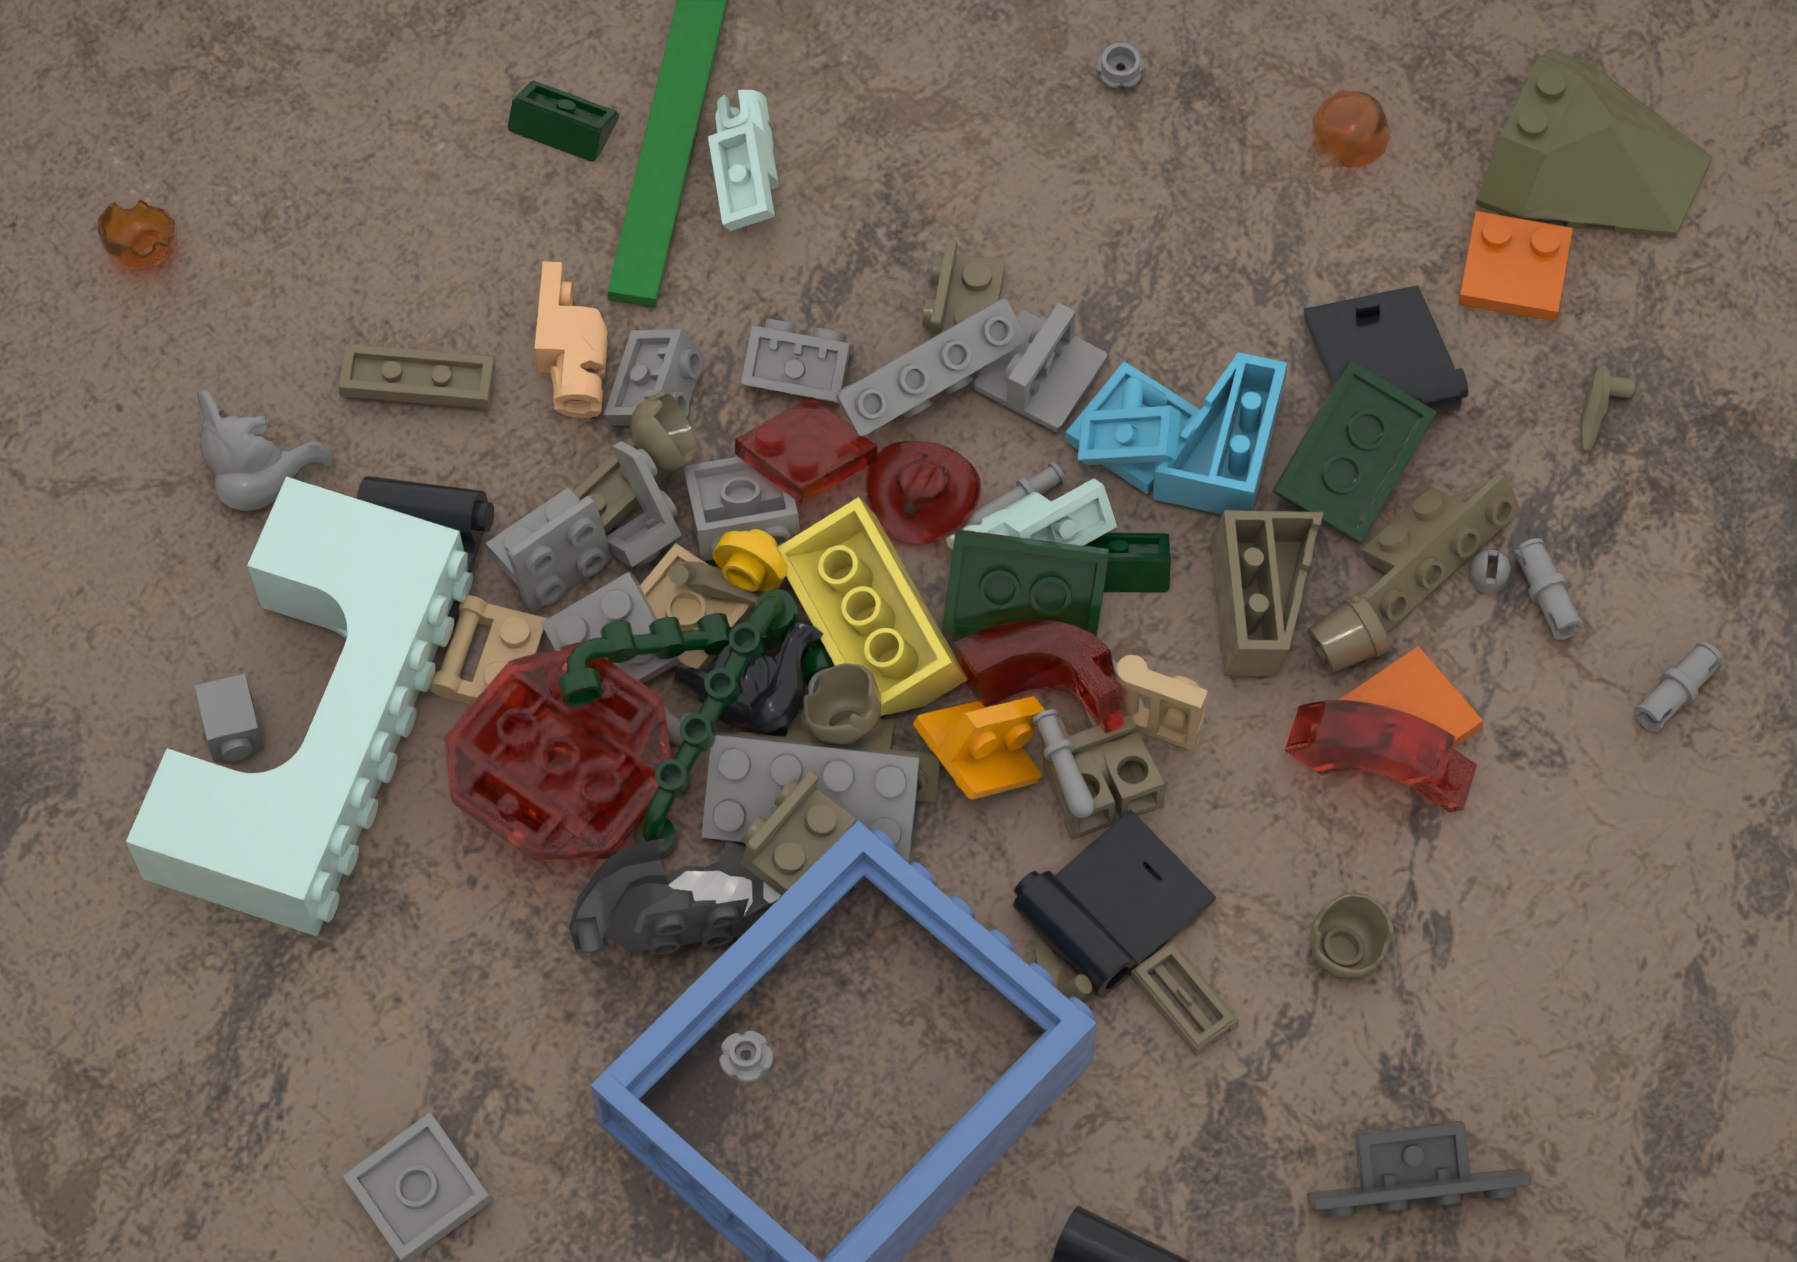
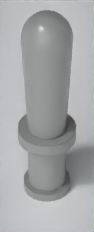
M1052 461L1046 469L1030 479L1020 478L1016 481L1017 487L971 512L965 520V527L968 525H980L979 519L1004 509L1032 492L1042 495L1058 484L1063 485L1066 483V477L1062 469L1056 462Z
M1044 710L1032 719L1034 725L1038 726L1046 745L1043 754L1047 761H1052L1070 812L1077 818H1087L1093 813L1095 802L1072 755L1075 749L1072 740L1065 739L1057 720L1059 716L1057 710Z

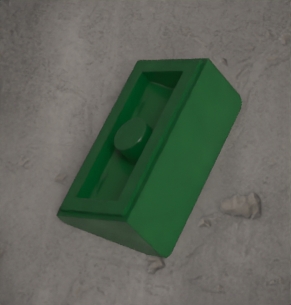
M533 80L512 100L508 130L588 161H595L613 131L620 113Z
M1105 533L1084 545L1109 549L1104 592H1167L1169 590L1171 565L1169 534Z

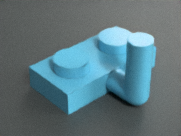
M1130 377L1124 383L1121 409L1082 411L1078 460L1086 465L1174 461L1177 455L1181 411L1172 406H1165L1167 397L1163 392L1137 377Z

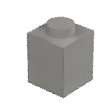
M245 673L194 685L213 762L222 759L226 761H239L249 757L255 751L264 749Z

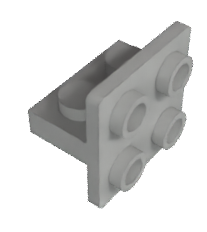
M1059 302L1048 318L1045 316L1039 318L1027 311H1022L1018 315L1017 320L1027 337V341L984 366L974 381V389L1048 429L1060 432L1106 363L1107 353L1074 336L1076 311Z
M568 487L485 543L489 555L518 586L524 606L531 614L546 605L555 603L570 588L585 578L601 571L605 564L613 558L596 502L590 496L580 500Z

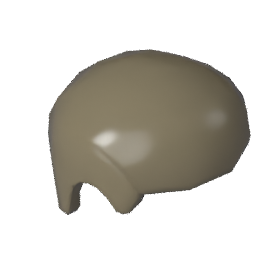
M661 390L642 401L634 410L630 424L631 439L637 450L642 448L649 454L656 468L674 471L693 461L692 455L699 449L696 437L685 413L667 390Z
M843 663L824 669L819 673V686L816 693L812 696L807 694L804 696L806 726L811 734L825 743L853 744L871 731L880 719L881 696L873 674L863 665Z
M1347 892L1330 900L1315 917L1310 932L1312 956L1322 969L1337 978L1359 979L1376 970L1377 966L1385 959L1390 940L1394 934L1393 924L1384 906L1367 894Z

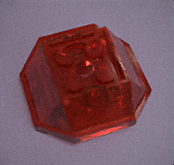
M581 642L562 646L558 651L536 653L509 660L444 736L452 804L534 861L608 859L611 855L615 854L645 817L647 808L659 787L655 778L658 765L667 759H672L663 697L612 662H609L606 658L591 660L587 668H593L599 672L604 690L603 696L597 701L584 706L572 707L563 703L558 681L567 673V661L571 651ZM557 758H567L572 761L569 766L563 769H554L548 766L552 760Z

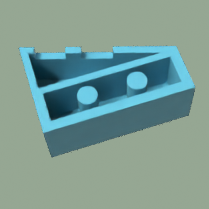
M1240 352L1236 354L1205 398L1204 406L1192 423H1188L1181 432L1177 444L1176 460L1161 461L1155 469L1153 500L1221 515L1224 510L1254 511L1284 396L1287 362Z

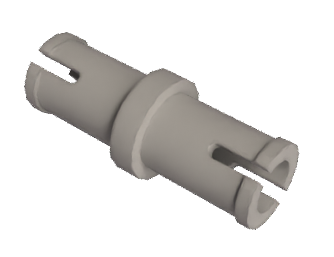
M1534 538L1517 546L1519 550H1514L1513 555L1530 585L1528 595L1531 601L1540 606L1556 640H1565L1575 636L1580 632L1579 629L1584 628V622L1579 617L1567 592L1569 583L1566 577L1557 572L1542 539Z
M1698 642L1676 668H1669L1660 676L1658 687L1641 704L1635 707L1634 714L1638 715L1636 717L1637 721L1647 730L1655 733L1659 732L1664 724L1683 705L1688 706L1696 700L1699 695L1698 689L1716 670L1723 666L1724 660L1720 659L1722 657L1721 653L1707 642Z

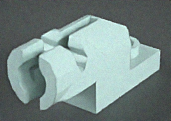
M738 90L740 109L730 107L729 99L725 95L720 97L717 101L715 116L717 133L708 136L722 225L730 231L775 217L771 190L778 188L779 182L773 152L774 142L769 126L770 117L766 97L761 92L755 90Z
M1093 478L1052 502L1040 493L1032 492L1004 509L979 519L980 525H968L961 530L1084 546L1116 528L1117 524L1104 485ZM955 533L946 538L947 546L952 550Z

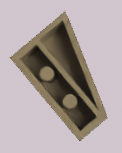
M1224 510L1211 536V547L1225 676L1276 675L1290 648L1303 596L1302 591L1307 571L1311 564L1317 531L1321 525L1324 512Z

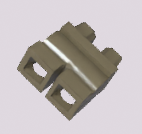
M1109 699L1093 704L1085 710V719L1089 726L1087 730L1074 734L1066 717L1060 716L1057 718L1065 739L1072 740L1075 749L1072 755L1095 802L1094 811L1089 817L1077 818L1070 812L1052 761H1047L1043 754V770L1064 814V823L1071 840L1112 826L1114 824L1115 810L1119 818H1121L1130 809L1137 816L1164 807L1165 782L1142 738L1137 733L1136 725L1131 715L1122 717ZM1041 736L1042 744H1043V751H1044V749L1046 748V745H1045L1044 740H1043V738H1042V736Z

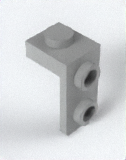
M620 441L612 446V449L643 513L606 537L612 556L633 568L636 565H643L654 560L659 555L660 549L682 536L674 520L678 516V512L673 501L664 491H660L654 479L658 471L652 458L644 449L640 448L637 450Z

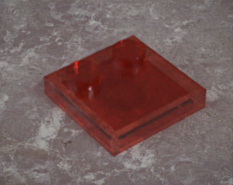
M812 397L735 438V454L800 504L877 462L878 446L865 436H857L849 424Z

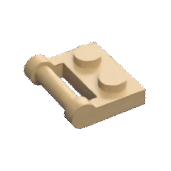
M467 595L465 602H460L459 617L440 671L435 672L429 689L434 694L446 699L519 716L546 636L541 622L547 618L488 604L479 597ZM477 624L491 627L473 682L462 680L459 677Z
M1127 655L1120 659L1116 670V678L1120 684L1119 697L1114 701V706L1121 716L1130 714L1136 725L1137 732L1195 752L1203 732L1208 690L1200 688L1196 682L1183 676H1173L1171 678L1148 669L1144 659L1137 655ZM1140 694L1151 697L1150 709L1144 707Z

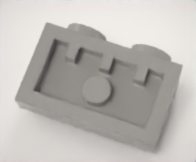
M766 319L765 327L751 326L741 385L839 403L836 399V393L844 387L849 355L852 356L854 345L843 342L844 333L815 328L813 336L794 333V323L774 319Z
M682 329L631 330L604 412L605 418L613 426H630L631 417L636 407L642 401L661 390H667L675 398L687 418L691 397L697 379L703 369L704 355Z

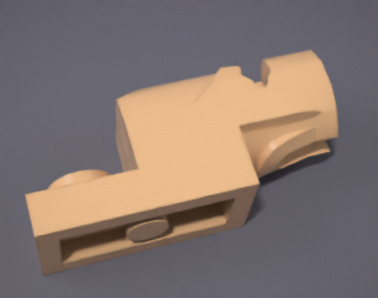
M543 261L534 348L537 370L540 373H551L554 390V410L573 418L597 417L602 410V380L605 378L608 331L598 309L573 306V282L565 281L563 263Z

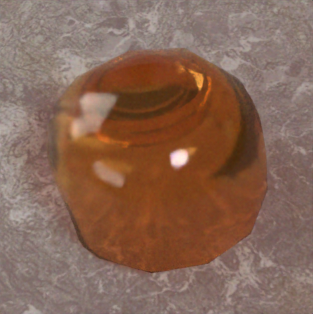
M1343 90L1336 92L1321 103L1313 117V132L1316 135V141L1323 153L1329 151L1335 154L1344 166L1355 167L1370 164L1385 153L1390 140L1388 122L1382 105L1373 96L1360 91Z
M138 200L137 204L130 209H123L116 202H113L98 217V235L103 249L114 264L126 270H145L160 265L169 259L177 245L175 221L165 209L148 205L144 200Z

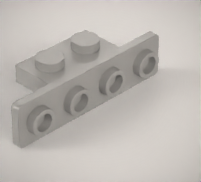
M1004 298L998 299L838 391L836 399L857 436H865L901 414L908 418L925 410L932 404L929 398L943 390L949 394L968 385L973 381L972 373L1021 346L1027 341V337L1009 302Z

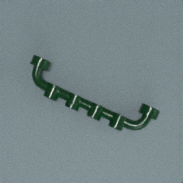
M771 589L764 592L757 599L755 609L747 623H740L732 628L729 634V643L732 651L723 668L713 669L705 678L704 686L708 696L698 713L686 716L681 722L680 734L683 742L674 759H667L661 762L656 769L655 778L659 787L647 808L645 817L636 824L633 838L635 844L666 838L661 859L672 854L678 843L676 829L667 818L670 808L676 798L684 796L689 791L691 786L689 773L700 753L709 750L713 746L716 737L713 728L724 708L731 706L739 698L740 688L738 682L748 663L755 661L762 655L764 650L763 635L765 632L784 634L798 620V608L793 597L788 592L781 589Z
M723 613L706 615L698 620V630L687 631L681 630L679 619L676 617L660 618L649 625L650 634L633 635L631 624L628 621L611 622L601 628L602 638L583 641L571 651L567 661V673L558 681L563 703L572 707L584 706L597 701L603 696L604 690L599 672L596 669L587 668L591 660L607 658L611 663H622L633 659L637 655L656 654L660 659H670L683 654L685 651L704 650L708 655H718L721 650L728 646L729 634L733 627L729 626L727 616ZM752 613L745 617V623H747ZM765 632L762 637L764 643L763 651L784 643L787 632L784 634ZM821 639L805 648L807 654L801 658V669L807 684H809L811 678L817 672L835 666Z

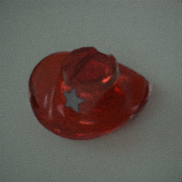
M900 441L884 447L873 458L865 478V495L868 507L877 516L886 534L896 540L909 544H928L953 533L970 518L977 506L981 493V481L978 472L966 458L946 446L924 441Z

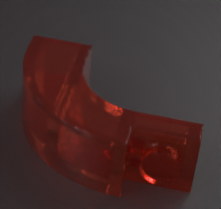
M1020 620L985 628L954 643L958 662L968 678L965 682L984 707H990L1026 690L1051 688L1067 692L1077 698L1106 734L1124 725L1120 703L1125 701V696L1121 685L1116 679L1111 651L1100 639L1086 630L1051 620Z
M1326 700L1300 705L1285 748L1287 753L1320 775L1344 770H1365L1390 776L1411 786L1449 813L1464 810L1477 767L1476 763L1452 748L1455 736L1446 730L1412 714L1360 701Z

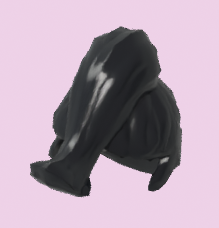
M795 623L789 627L778 655L773 657L768 653L763 654L755 661L748 663L738 682L740 688L739 698L734 704L724 708L719 720L733 725L747 726L750 731L763 735H779L789 728L799 712L804 696L805 687L801 670L802 653L810 644L816 643L823 633L817 627L804 623ZM730 643L720 651L717 659L709 665L705 672L693 667H679L675 670L674 683L680 689L698 698L703 704L708 696L704 686L705 678L713 669L723 668L732 651Z

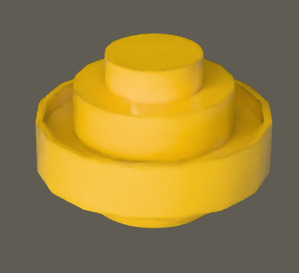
M752 529L750 531L726 532L720 537L713 549V559L717 567L722 570L724 577L732 585L742 590L766 592L771 589H778L787 574L788 565L777 547V542L771 535L762 530Z

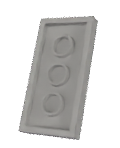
M715 732V742L710 748L701 838L742 842V838L747 830L760 816L768 820L778 809L774 802L783 788L792 779L800 783L812 771L819 777L816 786L819 791L855 817L857 821L859 820L870 831L876 828L885 833L896 846V853L904 860L909 861L921 755Z

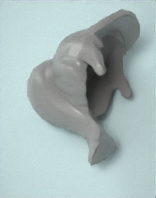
M206 389L197 391L203 416L201 424L203 428L201 450L206 463L216 475L215 490L218 497L230 508L242 511L261 509L277 499L285 478H293L301 467L310 462L321 463L327 466L335 465L334 454L322 442L311 441L288 452L281 450L272 441L266 440L263 436H257L264 434L267 430L265 425L266 418L264 416L238 418L236 415L229 416V414L224 412L225 409L217 408L209 391Z

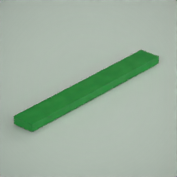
M677 0L607 290L608 300L657 308L729 0Z

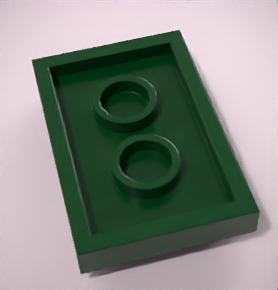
M1350 360L1345 364L1273 488L1272 493L1304 512H1324L1321 522L1354 542L1362 543L1437 411Z
M956 529L942 620V632L1093 652L1095 650L1105 586L1109 549Z

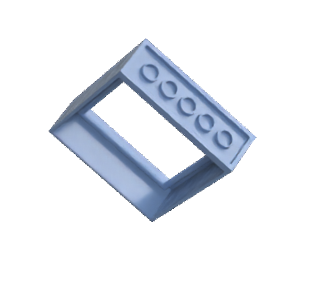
M859 820L590 1085L596 1122L752 1262H900L1093 1062L1096 1022L1094 1021V1014L1089 1007L1074 996L1069 999L1054 987L1055 983L1045 969L1034 962L1029 965L1014 953V946L1005 935L996 929H991L990 931L985 929L974 919L975 914L965 901L956 895H952L949 898L935 886V879L925 867L917 862L909 864L896 853V846L885 833L876 828L870 831ZM865 876L1043 1028L1045 1032L822 1261H819L639 1099Z

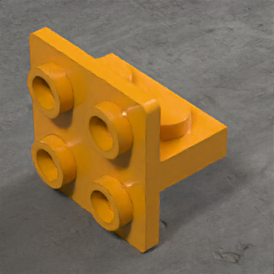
M1035 696L990 706L985 700H979L920 714L913 721V726L922 736L927 747L934 752L952 776L958 788L971 800L1036 784L1042 777L1041 771L1022 748L1035 734L1033 730L1035 727L1032 721L1033 717L1045 710Z

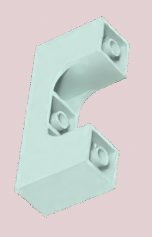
M285 478L247 565L261 608L318 625L340 634L346 639L344 648L301 747L283 765L266 772L244 773L168 748L166 749L126 840L143 880L316 937L318 936L323 921L329 923L335 915L340 897L339 892H336L343 874L349 876L356 865L359 854V846L356 843L362 828L369 829L374 822L378 810V800L375 797L382 782L388 783L394 774L398 759L397 754L394 752L401 736L407 738L412 731L417 714L414 704L419 692H427L431 685L436 667L432 661L439 646L446 647L451 638L454 618L448 617L452 604L454 600L464 603L467 595H469L473 574L467 572L468 553L464 552L458 530L293 478Z

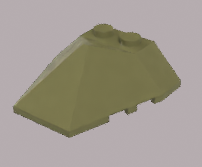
M1548 49L1536 60L1503 128L1475 204L1504 216L1537 222V219L1567 222V227L1583 228L1584 223L1614 226V232L1676 238L1711 163L1712 156L1595 66Z

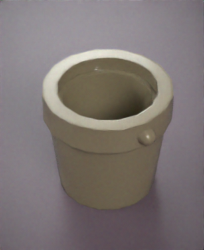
M1356 593L1344 600L1340 607L1307 629L1308 637L1316 654L1331 674L1370 657L1377 658L1390 650V643L1381 622L1370 604L1360 593Z

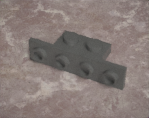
M1455 1121L1355 1133L1361 1187L1309 1192L1307 1195L1308 1204L1315 1210H1323L1324 1217H1344L1356 1214V1206L1375 1203H1377L1378 1211H1395L1409 1208V1200L1430 1197L1431 1204L1433 1205L1459 1203L1463 1201V1193L1484 1191V1198H1507L1517 1195L1516 1187L1530 1186L1531 1181L1530 1174L1521 1168L1470 1174L1465 1123Z

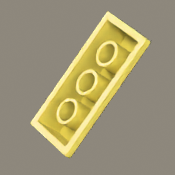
M859 497L778 546L781 555L788 565L786 577L813 626L823 633L820 639L835 666L843 663L863 665L873 674L881 696V716L924 707L968 680L880 521Z

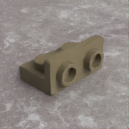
M947 239L944 256L935 255L933 260L931 284L938 285L936 297H927L924 306L922 327L930 328V338L1000 299L1005 274V261L957 254V241Z
M812 771L800 783L792 779L783 788L774 802L778 809L768 820L760 816L742 838L746 848L741 865L780 895H783L857 822L855 817L816 788L819 777Z

